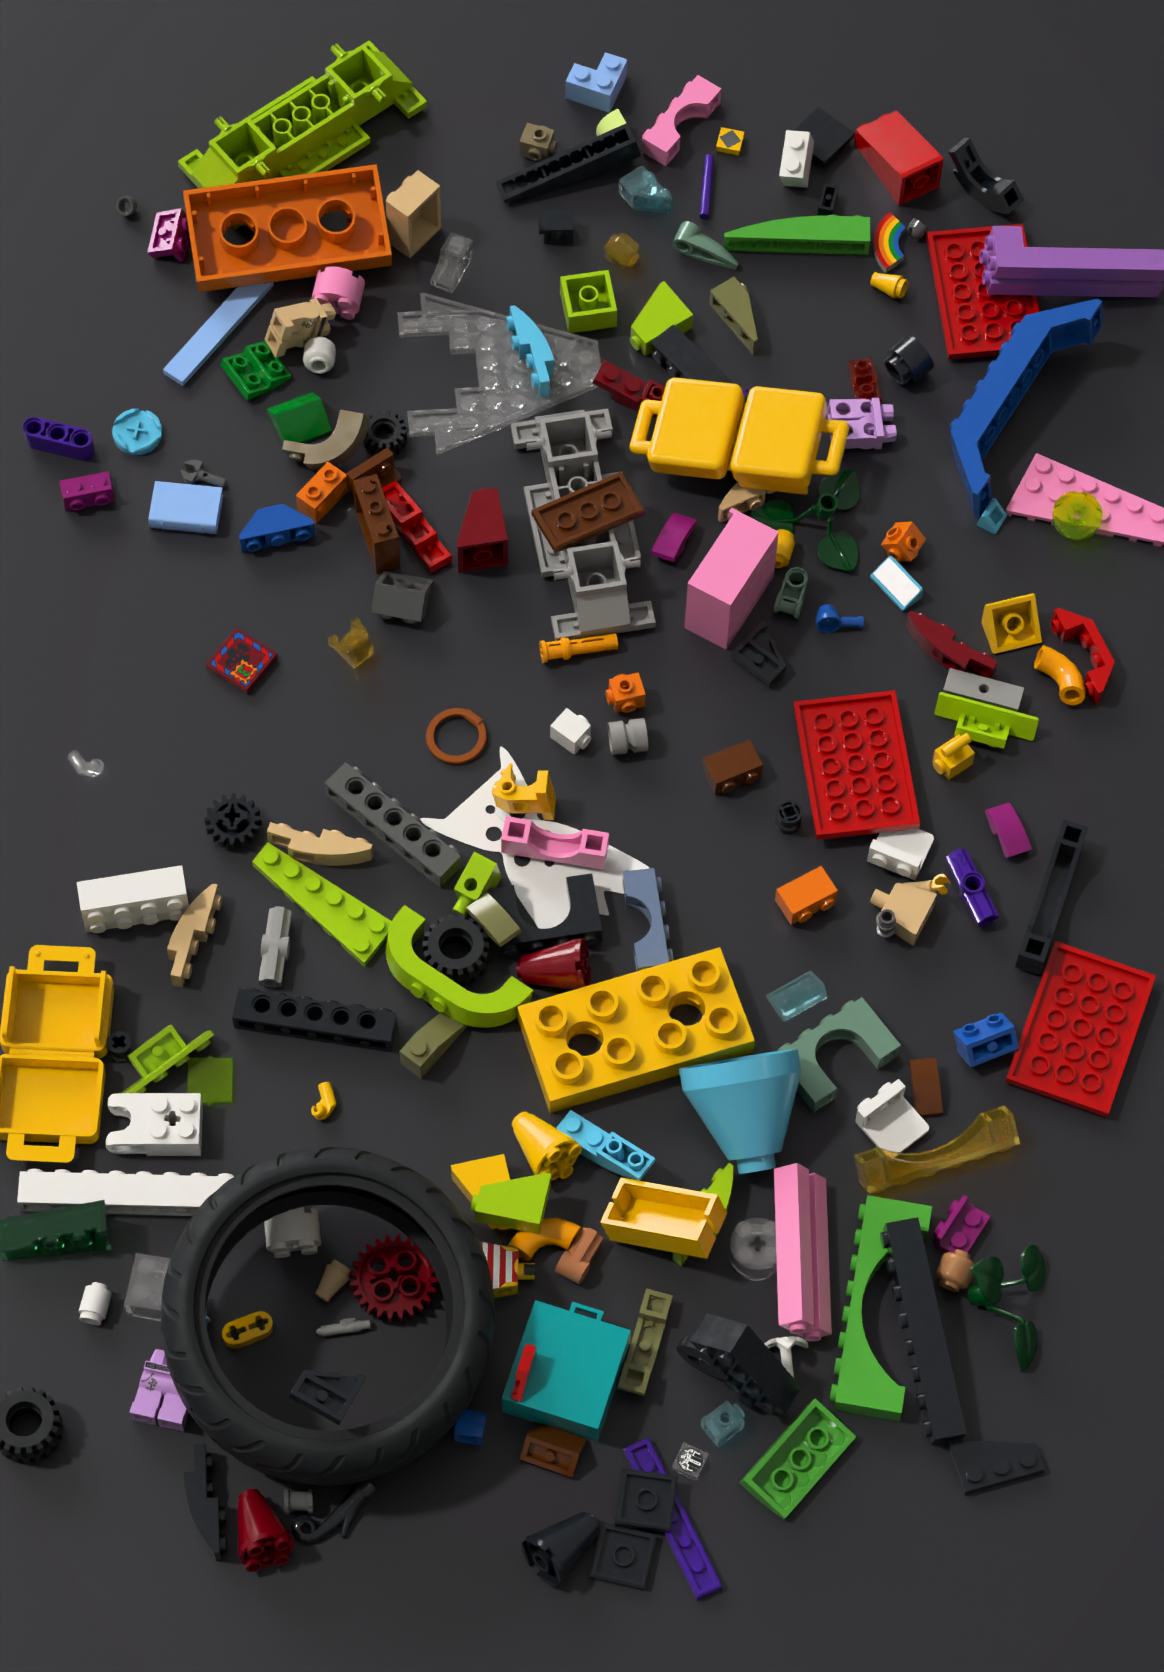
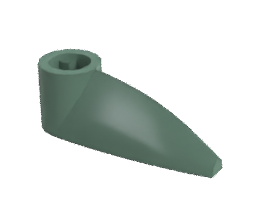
M685 221L681 223L673 241V247L676 251L714 265L733 270L737 269L739 263L723 246L702 234L700 228L693 222Z

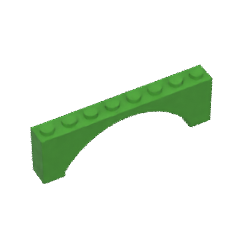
M867 1195L866 1204H860L858 1220L863 1221L862 1229H856L854 1245L859 1246L858 1255L852 1254L850 1271H855L853 1281L848 1280L846 1296L851 1297L850 1306H844L842 1322L847 1323L846 1332H840L838 1348L843 1349L842 1358H836L834 1374L839 1375L838 1383L832 1384L830 1400L835 1401L834 1411L900 1421L905 1387L899 1386L887 1375L869 1347L862 1323V1299L876 1271L886 1259H889L887 1248L883 1249L880 1239V1232H883L885 1224L918 1217L923 1241H926L932 1206Z

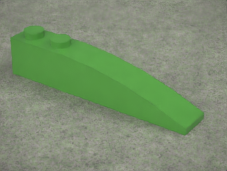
M829 215L767 221L724 233L723 247L727 251L868 255L870 247V217Z

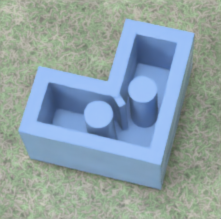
M605 52L597 70L574 63L566 79L565 98L610 113L627 77V59Z

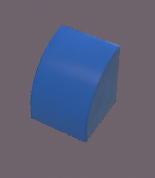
M465 1409L456 1421L455 1441L482 1446L488 1413Z

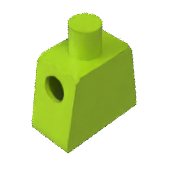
M476 852L472 854L454 888L458 901L452 909L453 912L458 915H465L466 918L469 913L466 907L486 894L488 889L496 888L502 878L497 863Z

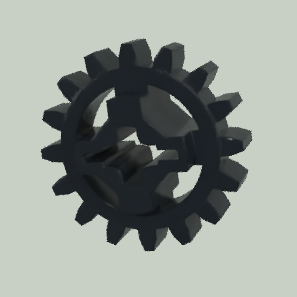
M232 793L231 799H227L225 795H222V802L212 801L214 809L207 808L208 816L204 820L205 825H207V834H212L213 842L220 840L221 847L229 843L231 849H234L236 843H239L243 848L245 847V840L254 841L253 834H259V826L262 825L261 817H259L260 809L255 808L254 800L246 802V795L236 799L235 793ZM233 815H235V822H233V827H231Z

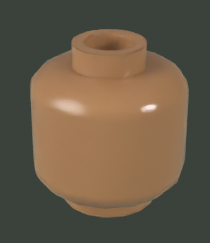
M955 1249L954 1253H944L936 1271V1277L940 1280L939 1285L953 1292H959L960 1289L968 1288L973 1277L970 1268L975 1265L970 1260L971 1255L959 1249Z

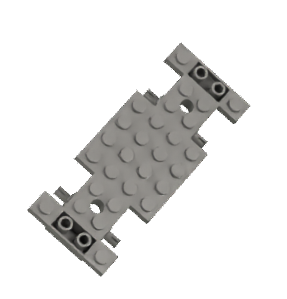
M608 408L588 412L577 410L535 417V420L510 423L514 448H527V451L540 449L547 483L524 487V496L541 577L554 576V580L568 578L575 613L551 616L555 641H559L563 637L573 640L654 628L656 622L651 601L628 604L625 571L628 568L640 567L641 562L633 520L558 553H554L531 515L532 510L619 473L601 475L598 462L597 440L612 438L613 434Z

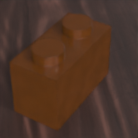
M750 740L703 758L702 771L715 795L722 792L729 793L739 785L754 783L762 777L763 764Z

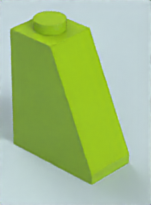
M665 281L659 284L631 326V345L635 350H640L644 356L653 352L651 341L673 324L682 333L692 328L693 314Z
M542 1173L482 1185L479 1195L474 1194L471 1204V1211H475V1221L540 1234L551 1187V1174Z

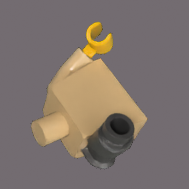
M939 874L933 880L903 884L896 883L890 895L875 889L870 903L882 908L876 917L877 933L881 937H890L896 934L914 946L935 906L937 897L935 892L938 891L941 895H945L948 889L944 884H950V880L944 874Z

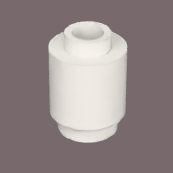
M93 1282L92 1285L85 1286L78 1311L80 1321L90 1325H101L102 1320L106 1318L112 1292L107 1290V1285Z

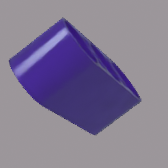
M30 417L23 423L22 429L25 442L32 449L82 461L88 460L94 455L93 438L86 429L39 417Z

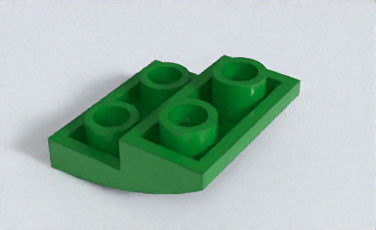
M266 341L245 346L243 353L223 358L220 364L246 400L265 394L291 378V374L278 357L275 358Z

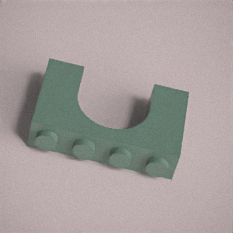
M862 997L855 1002L854 1000L847 1002L839 1013L834 1016L832 1014L826 1016L818 1027L813 1030L811 1028L805 1030L800 1034L797 1041L792 1044L786 1043L778 1049V1051L798 1049L802 1071L797 1093L813 1113L831 1102L836 1096L837 1088L820 1068L815 1056L817 1050L826 1042L836 1039L853 1042L865 1053L877 1070L899 1056L901 1044Z

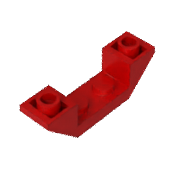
M1061 608L1054 609L1053 617L1050 621L1054 634H1058L1062 642L1080 636L1082 646L1085 649L1087 648L1091 655V662L1095 669L1087 672L1084 682L1085 694L1087 697L1092 698L1095 705L1099 704L1111 677L1115 661L1093 620Z

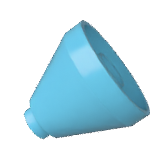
M798 1049L748 1055L680 1068L682 1091L726 1158L737 1161L738 1173H751L776 1168L774 1153L782 1151L802 1071Z

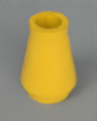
M874 272L871 277L870 286L879 289L894 299H902L908 288V280L904 279L901 275Z

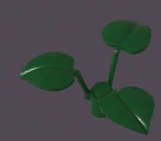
M855 469L841 470L836 475L825 477L818 487L819 499L816 505H811L810 509L795 519H792L794 512L791 506L781 500L768 501L752 511L751 518L774 530L784 529L793 533L792 524L798 523L814 512L819 519L828 521L827 533L829 537L821 539L817 548L818 557L821 562L837 570L847 572L854 570L858 562L856 541L846 531H839L833 535L832 524L834 520L833 514L836 509L841 511L852 509L859 500L860 490Z
M1028 1245L1022 1252L1020 1266L1024 1276L1021 1279L1002 1283L1004 1269L1000 1259L997 1257L984 1258L970 1268L978 1282L971 1284L968 1290V1298L971 1305L986 1306L987 1311L997 1312L1019 1323L1014 1328V1345L1020 1371L1025 1370L1030 1365L1037 1353L1038 1333L1032 1321L1025 1322L1024 1318L998 1308L995 1304L1001 1301V1288L1027 1283L1030 1292L1040 1289L1045 1279V1262L1039 1247L1036 1245Z

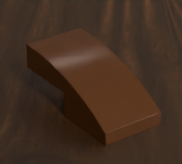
M936 1057L909 1060L914 1109L921 1117L943 1115Z

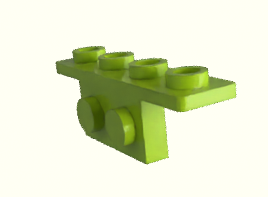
M944 692L939 693L934 712L937 716L958 721L954 736L958 734L962 736L967 733L973 741L1003 749L1005 748L1008 735L1033 741L1039 722L1038 717Z
M172 1024L168 1025L127 1055V1058L142 1078L122 1093H144L146 1091L145 1085L152 1080L154 1083H157L168 1075L166 1070L171 1066L179 1067L189 1059L188 1054L194 1049L199 1052L211 1043L209 1038L214 1036L211 1030L205 1031L186 1045Z

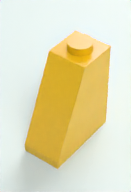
M504 1154L451 1165L452 1180L471 1204L474 1194L479 1195L482 1185L510 1180ZM488 1224L491 1229H495V1228H498L499 1230L509 1229V1228H507V1227H502V1226H497V1225Z

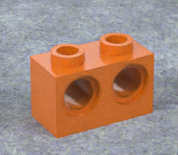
M327 462L296 494L297 511L313 519L314 523L317 524L347 493V474L330 462Z

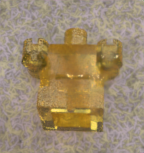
M355 617L354 621H350L352 629L341 639L340 643L338 642V636L335 634L332 635V639L328 638L329 646L333 647L354 669L374 654L373 645L367 638L368 631L361 624L358 617Z

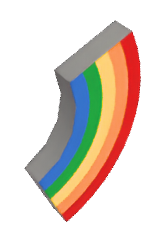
M891 212L885 215L878 224L873 242L875 259L885 274L904 261V255L899 249L898 242L905 233L906 227Z

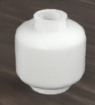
M314 337L308 340L303 354L305 367L318 374L330 371L335 363V345L331 340L324 337Z

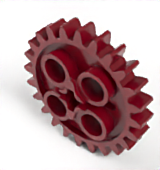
M400 1234L397 1235L395 1241H391L389 1235H386L385 1243H381L378 1238H375V1247L366 1244L367 1253L358 1252L360 1261L352 1262V1266L356 1271H350V1278L354 1280L350 1282V1288L356 1290L353 1293L354 1300L361 1299L359 1301V1308L368 1306V1316L376 1311L378 1321L384 1315H387L389 1323L392 1322L394 1316H398L400 1323H402L403 1315L405 1314L414 1319V1310L421 1314L424 1313L422 1304L431 1305L429 1296H436V1289L433 1287L439 1286V1281L435 1278L436 1274L418 1246L416 1244L412 1246L409 1237L405 1242H401ZM405 1259L413 1262V1264L407 1268L401 1267L399 1265V1263ZM376 1264H382L386 1267L381 1272L372 1270V1267ZM396 1275L398 1281L392 1282L391 1276ZM408 1285H413L417 1288L413 1293H406L403 1289ZM379 1290L390 1292L385 1298H380L376 1295Z

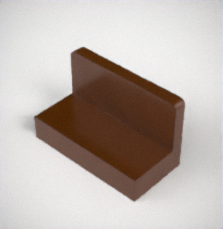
M534 1422L526 1435L520 1460L573 1478L586 1439Z

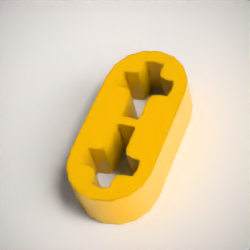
M258 1311L227 1323L222 1330L223 1342L231 1349H239L269 1337L274 1328L271 1316L266 1312ZM258 1320L266 1323L265 1329L260 1331L259 1327H256V1321ZM232 1330L240 1333L239 1339L234 1341L233 1337H230V1331Z

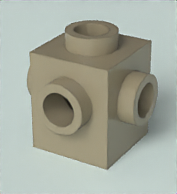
M527 123L520 139V156L530 158L533 161H543L549 158L550 154L554 155L557 148V141L554 140V130L546 126Z

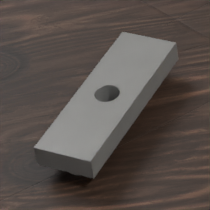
M952 668L949 669L943 689L944 693L1018 712L1024 687Z

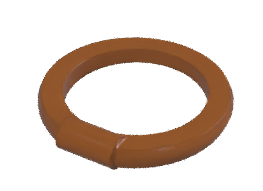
M452 708L439 713L432 719L426 731V743L430 752L437 759L449 764H463L475 759L483 751L487 741L484 720L470 709ZM454 717L465 718L479 732L476 746L470 752L459 756L443 753L434 741V733L439 724L446 719Z

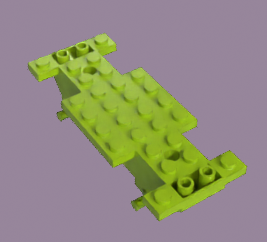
M370 40L348 52H345L336 43L335 46L332 45L330 51L337 57V60L325 68V75L317 80L311 76L239 123L229 125L222 116L219 119L216 118L214 124L221 130V133L209 141V148L204 156L196 149L178 160V167L198 189L328 171L370 144V137L360 127L361 124L393 104L409 119L425 109L427 101L413 87L412 82L384 52H380ZM234 225L233 227L237 229L242 225Z

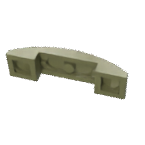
M646 1288L637 1325L617 1389L645 1396L673 1295Z

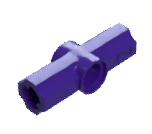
M967 849L953 851L946 856L945 861L957 883L960 898L966 902L977 927H985L992 924V922L998 919L999 915L984 886L985 880L983 876L977 872ZM973 885L977 890H970L966 886Z

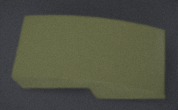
M488 892L466 907L469 915L483 926L487 935L500 947L521 933V929Z

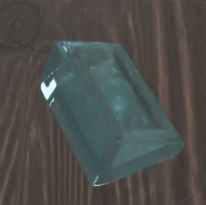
M810 970L767 994L766 998L783 1021H787L826 999L827 992L824 983Z

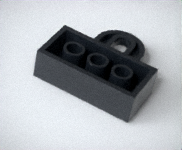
M706 1314L693 1337H683L676 1348L679 1355L697 1370L709 1376L725 1380V1386L739 1396L738 1400L743 1405L750 1408L757 1406L770 1414L774 1411L785 1415L801 1389V1386L754 1331L744 1323Z

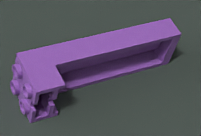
M992 226L989 236L985 238L984 250L980 251L979 256L980 264L984 265L982 283L986 285L987 295L1158 298L1163 288L1164 250L1024 247L1021 226Z

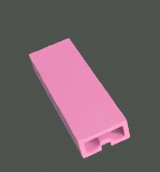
M795 1163L774 1169L779 1326L790 1330V1333L798 1334L804 1337L806 1341H819L821 1337L832 1334L826 1179L816 1173L809 1174V1169Z

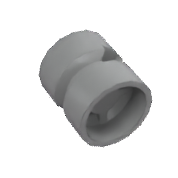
M644 718L630 719L628 724H625L623 721L608 722V737L612 755L626 754L628 749H631L634 753L648 751V736Z

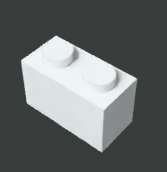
M786 130L779 174L784 186L808 187L814 140L810 132Z

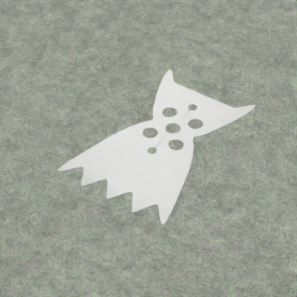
M500 747L501 769L445 819L420 818L422 823L445 836L465 844L501 853V838L498 841H490L486 837V831L490 827H498L503 833L506 816H511L509 812L496 807L492 788L495 782L501 779V770H506L509 763H512V769L516 775L515 784L527 786L508 751ZM493 805L495 812L488 814L485 810L486 807ZM526 813L524 818H522L532 820L539 828L556 834H575L580 832V830L567 825L540 820L537 817V813ZM610 845L604 870L555 862L553 866L548 867L544 863L545 860L530 858V863L521 867L515 864V855L501 853L505 870L511 884L514 885L517 897L540 929L555 927L568 916L570 905L566 888V877L592 873L599 914L608 916L609 912L604 891L624 894L622 883L623 871L649 868L637 859Z

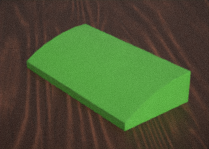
M815 1398L807 1404L739 1484L771 1511L785 1519L856 1436Z

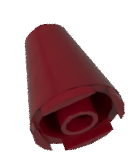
M576 938L522 956L520 962L516 963L517 977L522 978L523 982L528 984L572 990L589 986L591 983V967L587 965V958L590 957L585 939Z

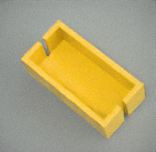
M621 1177L612 1196L614 1203L609 1202L600 1223L610 1241L707 1259L716 1240L714 1233H719L727 1212L719 1196L715 1194Z

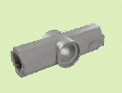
M275 906L274 908H269L266 934L262 936V961L259 972V984L266 988L275 989L276 987H282L285 960H288L290 951L289 932L292 921V911L285 907Z

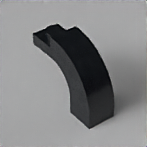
M963 138L948 151L956 166L952 172L958 182L971 197L987 209L997 213L1009 214L1024 201L1015 180L999 178L984 165L970 138Z

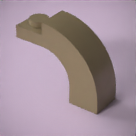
M340 410L336 428L328 439L318 444H304L284 440L282 450L289 455V459L301 462L304 460L303 464L309 469L320 470L327 462L336 467L351 458L360 448L366 437L370 419L363 413Z

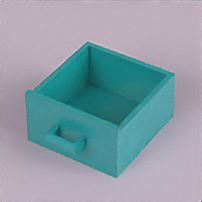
M535 1300L502 1396L503 1413L538 1422L598 1442L630 1349L631 1330L603 1322L604 1311L572 1302L568 1311ZM576 1310L587 1314L597 1316V1318H590L575 1312ZM530 1344L536 1346L537 1355L522 1401L518 1402L512 1400L511 1394L516 1382V1372L524 1347Z

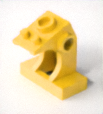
M509 763L506 770H501L500 774L502 777L499 781L495 782L492 788L496 807L509 813H542L544 820H554L556 795L548 771H538L537 781L532 785L518 786L515 784L516 775L513 772L512 763Z

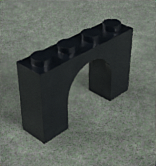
M592 873L566 877V888L570 905L569 914L562 923L547 929L533 927L522 919L518 911L514 885L488 889V893L502 906L521 929L520 934L500 947L496 943L498 957L505 956L511 958L519 955V953H534L576 938H584L587 946L602 941V926Z

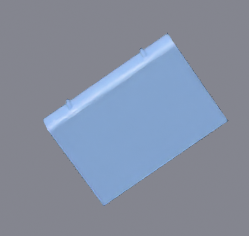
M155 481L148 518L149 528L217 534L223 502L222 487Z

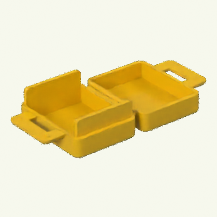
M671 378L666 383L662 401L644 400L641 403L629 449L634 454L647 455L650 468L656 473L721 479L729 470L732 471L733 477L738 481L739 486L743 488L807 494L812 473L832 476L839 472L850 427L846 421L826 419L828 407L826 399L821 393L756 386L749 391L747 402L744 403L745 399L742 388L737 384ZM657 414L658 417L651 441H646L652 416ZM822 433H832L833 436L827 460H816Z
M35 945L29 951L27 970H18L14 966L9 967V973L6 977L0 1028V1044L2 1050L6 1053L0 1056V1140H8L6 1155L11 1160L68 1163L74 1158L75 1144H93L99 1139L106 1077L105 1067L100 1058L105 1057L108 1053L107 1040L110 1036L115 988L111 976L106 971L94 973L96 953L90 947ZM44 961L79 962L78 972L43 971ZM24 1141L59 1143V1147L24 1145Z

